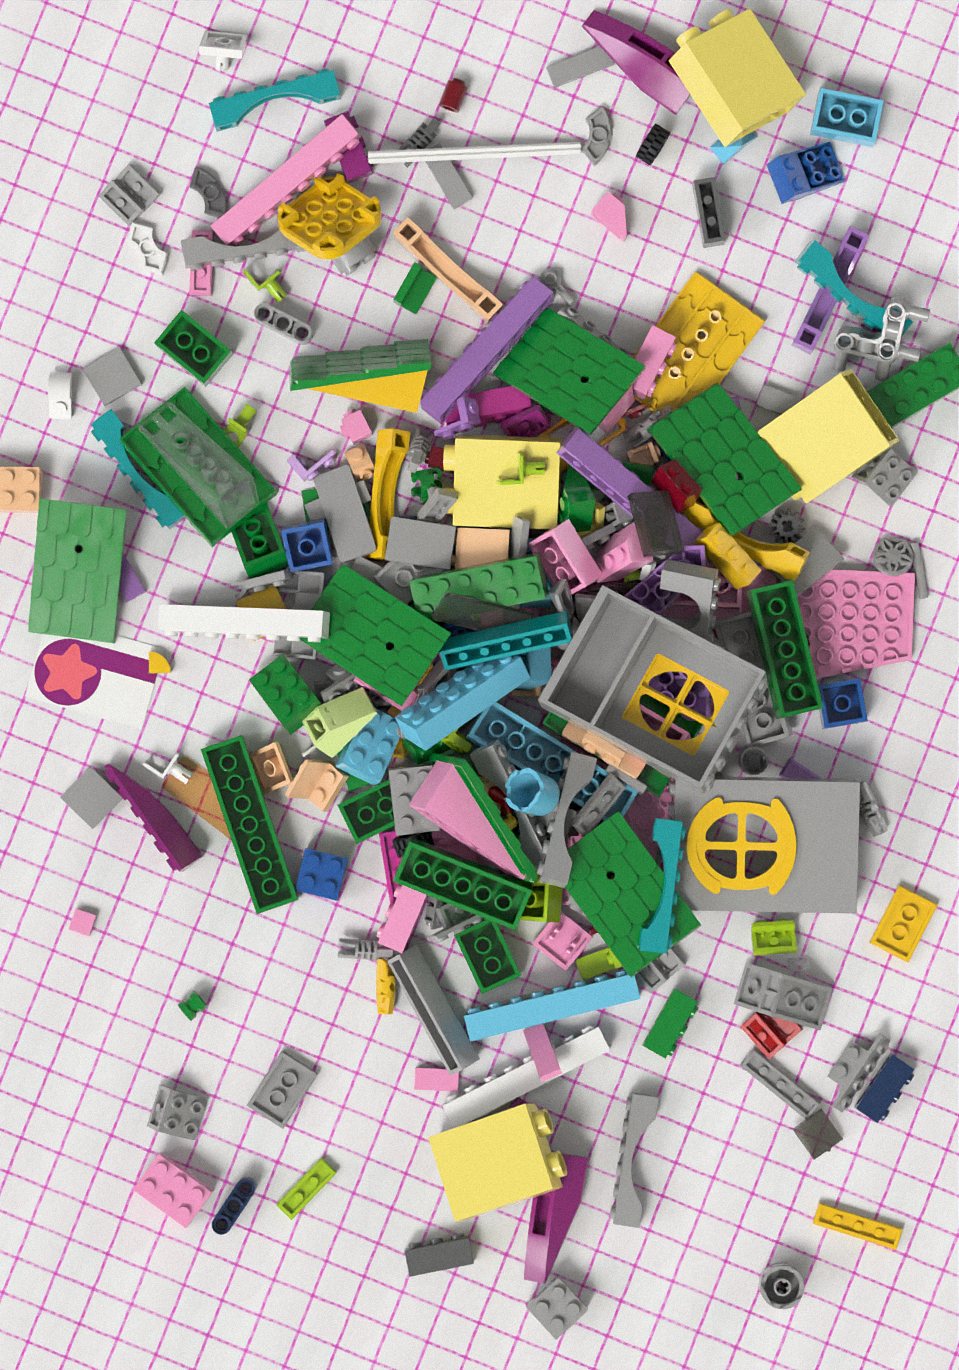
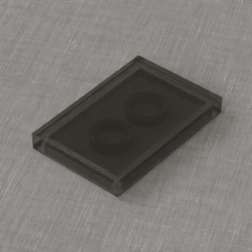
M669 491L630 493L627 497L643 557L682 554L685 550Z

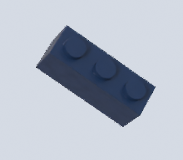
M890 1053L854 1108L876 1123L880 1120L883 1122L890 1112L888 1110L892 1102L896 1103L902 1095L900 1090L903 1085H908L913 1079L914 1074L912 1072L914 1069Z

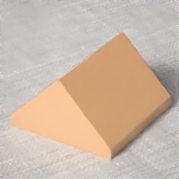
M279 741L250 753L263 794L288 786L294 780Z

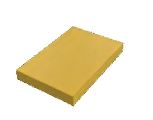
M898 885L869 943L909 963L938 905Z

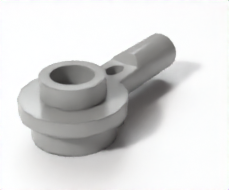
M549 268L541 273L540 282L550 290H555L569 306L575 301L572 295L560 284L561 275L556 269Z

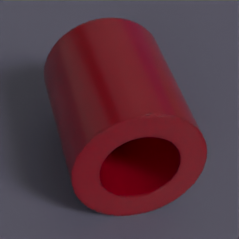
M453 78L452 81L448 80L439 106L448 111L459 113L468 89L464 85L465 82L457 78Z

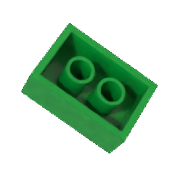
M183 310L177 314L154 342L157 348L205 387H207L233 355L228 347Z
M284 654L280 655L249 679L250 683L290 735L304 726L302 721L317 706L322 705Z
M486 919L460 933L454 934L481 994L521 976L496 922Z

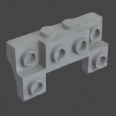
M291 572L293 580L286 581L287 585L281 586L280 592L296 593L294 610H311L323 593L325 573ZM280 637V641H275L273 656L279 657L284 654L286 658L316 660L317 651L301 640L300 642L287 641V637Z

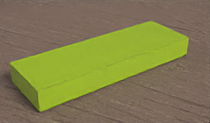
M321 1157L276 1206L292 1220L337 1172Z

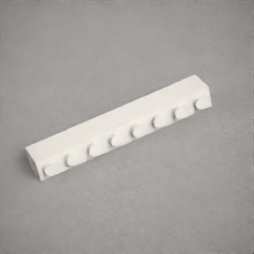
M159 604L157 630L165 632V636H178L179 632L185 633L186 637H198V633H202L207 638H218V634H226L225 638L239 639V635H246V639L259 640V636H267L266 640L280 641V637H287V641L300 642V638H308V642H321V639H328L330 613L316 610Z
M590 1025L581 1030V1035L574 1037L572 1034L562 1039L563 1044L557 1047L552 1044L562 1074L542 1082L533 1057L530 1055L523 1059L524 1064L518 1067L513 1064L503 1069L504 1074L498 1077L496 1074H493L484 1079V1084L478 1087L476 1084L465 1088V1094L459 1097L457 1094L446 1098L443 1108L453 1128L462 1126L610 1051L599 1027L594 1028L593 1025Z

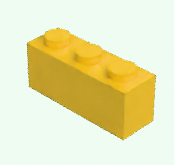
M720 523L706 527L694 541L696 545H705L706 556L735 589L748 586L762 571Z

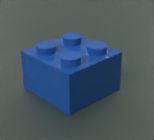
M326 518L283 526L281 534L290 572L333 564L335 558Z
M860 678L818 685L823 709H819L822 729L868 721Z
M305 848L295 891L338 901L348 858Z

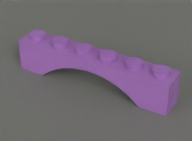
M851 226L848 228L833 259L838 276L844 285L869 237L868 234ZM819 288L791 345L810 355L837 302L830 296L831 292L827 288Z

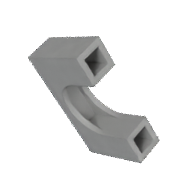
M667 559L662 568L660 589L683 593L693 598L698 604L701 613L699 617L692 620L661 616L711 643L714 642V635L711 634V629H714L716 624V616H713V612L717 609L719 600L718 597H715L716 591H719L721 579L717 578L718 569Z

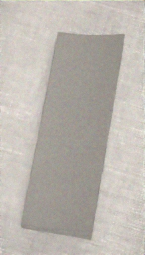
M751 612L716 621L715 630L722 648L764 670ZM768 687L763 695L759 694L757 708L753 714L749 713L746 719L748 723L744 729V735L748 748L793 735L789 717L776 719Z

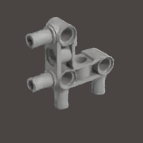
M894 296L890 299L882 320L884 326L881 333L875 334L862 331V328L841 327L835 338L834 348L836 354L833 369L845 371L849 354L878 360L875 378L885 381L888 379L890 366L895 360L902 358L918 362L921 349L902 345L903 330L908 318L927 322L930 309L913 306L904 297ZM892 306H900L902 311L896 312L892 309ZM841 336H848L851 341L845 342L841 339ZM883 346H891L893 351H886L883 349Z

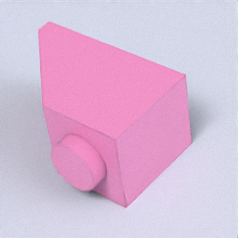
M607 192L593 208L591 215L624 242L627 238L625 205L622 204L624 201L616 193L611 194Z

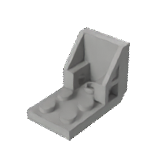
M746 963L734 1004L772 1017L821 1030L833 989Z

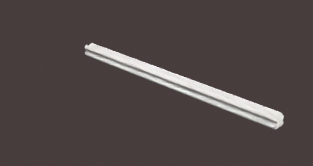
M580 142L370 151L368 152V162L376 164L574 155L581 153Z

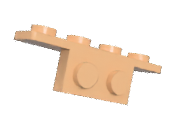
M569 722L562 732V736L634 779L638 778L646 763L625 753L609 742Z

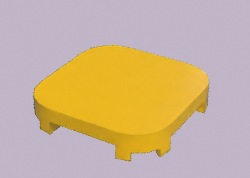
M337 173L336 177H315V184L290 204L287 205L282 202L278 207L277 220L280 232L320 259L330 260L346 254L375 231L382 221L379 200L375 196L367 197L347 184L344 176Z

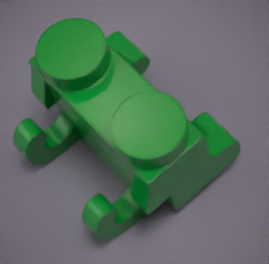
M439 468L419 470L416 473L411 472L412 482L415 483L419 480L421 487L412 488L411 494L414 497L419 496L421 504L424 505L429 499L427 493L429 488L434 487V485L442 488V483L439 481L442 479V471ZM434 474H437L438 480H434Z

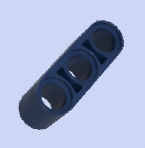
M241 1178L212 1221V1229L216 1234L224 1235L228 1233L257 1189V1184L253 1178ZM249 1182L252 1185V1191L244 1193L240 1188L241 1183ZM229 1201H238L240 1209L238 1211L230 1210L228 1206ZM220 1218L225 1219L228 1222L227 1229H219L216 1225L217 1220Z

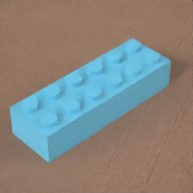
M518 655L472 664L464 670L455 673L445 683L439 684L428 695L420 697L412 706L404 708L395 719L404 737L426 751L527 681L530 676L521 657Z

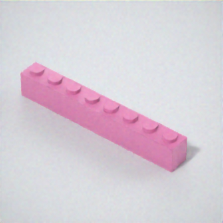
M341 114L211 225L212 229L225 245L239 246L244 242V237L248 233L252 234L261 227V222L265 219L269 220L276 215V210L282 202L289 204L294 199L293 195L298 191L302 192L308 188L309 182L314 177L319 178L326 172L328 165L337 163L347 149L352 150L355 148L362 136L348 119Z

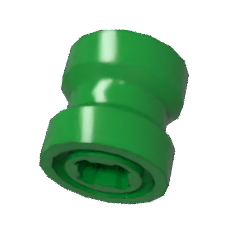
M196 991L189 994V998L186 1001L182 1000L178 1004V1007L190 1021L196 1017V1012L204 1011L208 1007Z

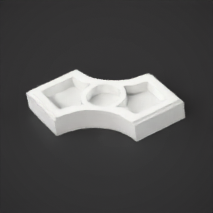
M132 222L126 243L135 247L140 253L142 260L141 269L163 275L168 254L158 249L155 245L153 227Z

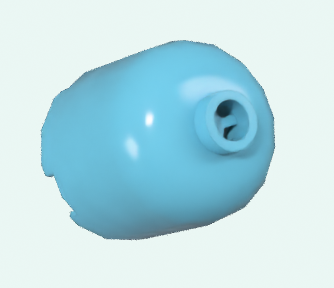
M531 768L520 771L515 770L505 784V788H507L506 802L516 811L534 816H544L551 813L558 804L560 792L555 780Z

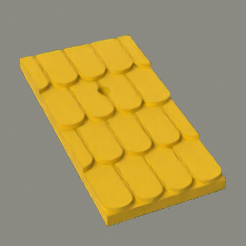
M695 271L655 326L676 337L674 343L677 344L676 349L670 359L666 357L664 362L667 365L661 378L656 376L654 381L657 382V385L651 397L646 396L645 400L634 396V399L641 404L651 403L652 408L649 409L652 412L656 410L661 411L669 405L675 410L713 384L718 383L720 385L766 320L702 274ZM700 331L705 332L706 337H702ZM640 348L638 349V351L636 352V354L633 356V359L636 358V356H637V354H638Z

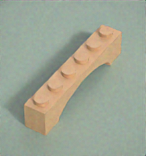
M408 217L393 232V237L488 324L493 316L503 309V304L455 264Z

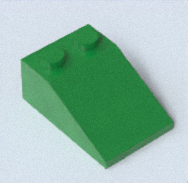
M568 464L563 497L560 498L561 510L558 513V523L561 524L569 519L576 532L591 530L596 499L586 478Z
M266 503L232 531L249 579L289 566L284 547Z

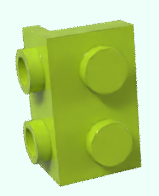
M780 919L773 922L759 920L752 923L751 940L753 956L797 953L795 920Z

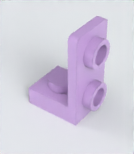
M334 449L331 450L307 471L305 468L308 465L300 456L296 459L292 455L287 459V462L304 482L307 479L312 481L315 476L320 474L318 472L319 469L323 466L327 468L336 461L335 456L337 453Z

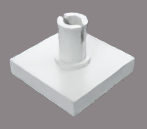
M205 30L199 45V54L216 56L215 69L220 71L222 67V71H228L229 57L242 59L247 44V35Z

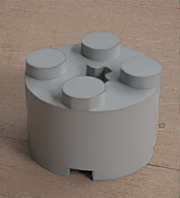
M367 236L346 254L331 260L341 274L345 273L348 276L357 270V264L362 261L366 264L375 258L374 252L376 248Z
M774 1263L765 1268L760 1275L759 1290L764 1300L770 1306L778 1309H789L800 1302L804 1292V1281L800 1273L793 1266L787 1263ZM782 1281L783 1283L787 1282V1284L784 1285L785 1290L781 1291L780 1288L776 1289V1287H778V1282Z

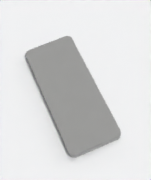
M344 465L315 476V487L339 560L342 563H346L375 552L377 546L351 468L348 465Z

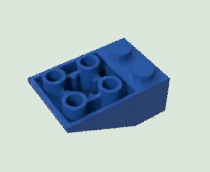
M830 142L780 155L766 164L781 204L804 198L845 182Z

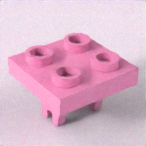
M561 912L560 923L549 922L532 944L566 971L593 937Z

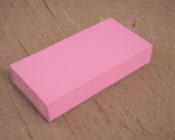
M416 1067L414 1089L458 1092L459 1072L450 1076L447 1069Z

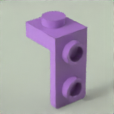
M467 397L457 399L461 420L435 430V436L451 439L456 437L457 433L472 431L474 426L481 424L476 399Z

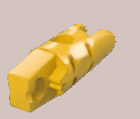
M380 958L377 960L376 999L378 1014H393L396 977L387 962L391 958L387 960Z

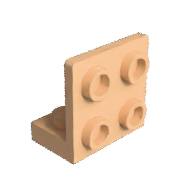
M306 759L301 764L294 780L289 784L285 795L288 798L309 799L321 811L328 812L349 776L341 769L335 767L332 761Z

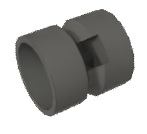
M749 747L740 754L738 759L739 767L745 774L758 775L767 768L768 756L759 747Z

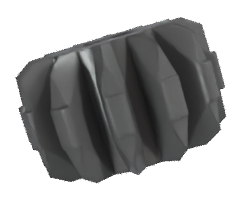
M787 509L786 516L782 510H779L780 518L773 515L771 518L776 523L768 524L770 528H775L769 534L770 536L778 535L775 538L776 543L783 538V544L787 543L788 539L795 544L794 536L797 539L802 538V535L797 531H805V527L799 526V524L804 522V519L796 520L799 512L791 516V509ZM783 522L785 524L787 522L791 524V532H789V530L787 532H784L782 530L784 528V526L782 525Z

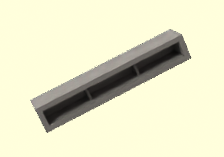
M415 945L388 960L390 968L450 1076L478 1061L480 1058L475 1048L471 1044L418 946Z

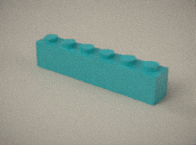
M568 611L449 637L439 653L444 669L450 670L570 643L573 638V628Z

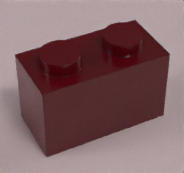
M676 459L660 466L651 481L678 514L694 506L702 492V489Z

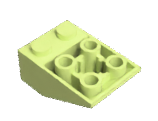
M361 687L317 706L302 722L314 746L333 758L374 718L377 711L366 690Z

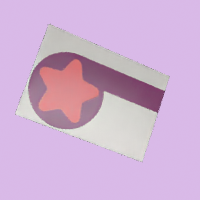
M43 634L25 697L142 729L157 673H149V651L163 656L164 649L115 635V643L113 644Z

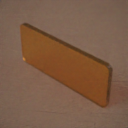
M183 757L178 764L193 772L192 777L189 778L182 774L189 779L185 785L182 781L169 774L162 784L163 788L231 840L209 774L189 758Z

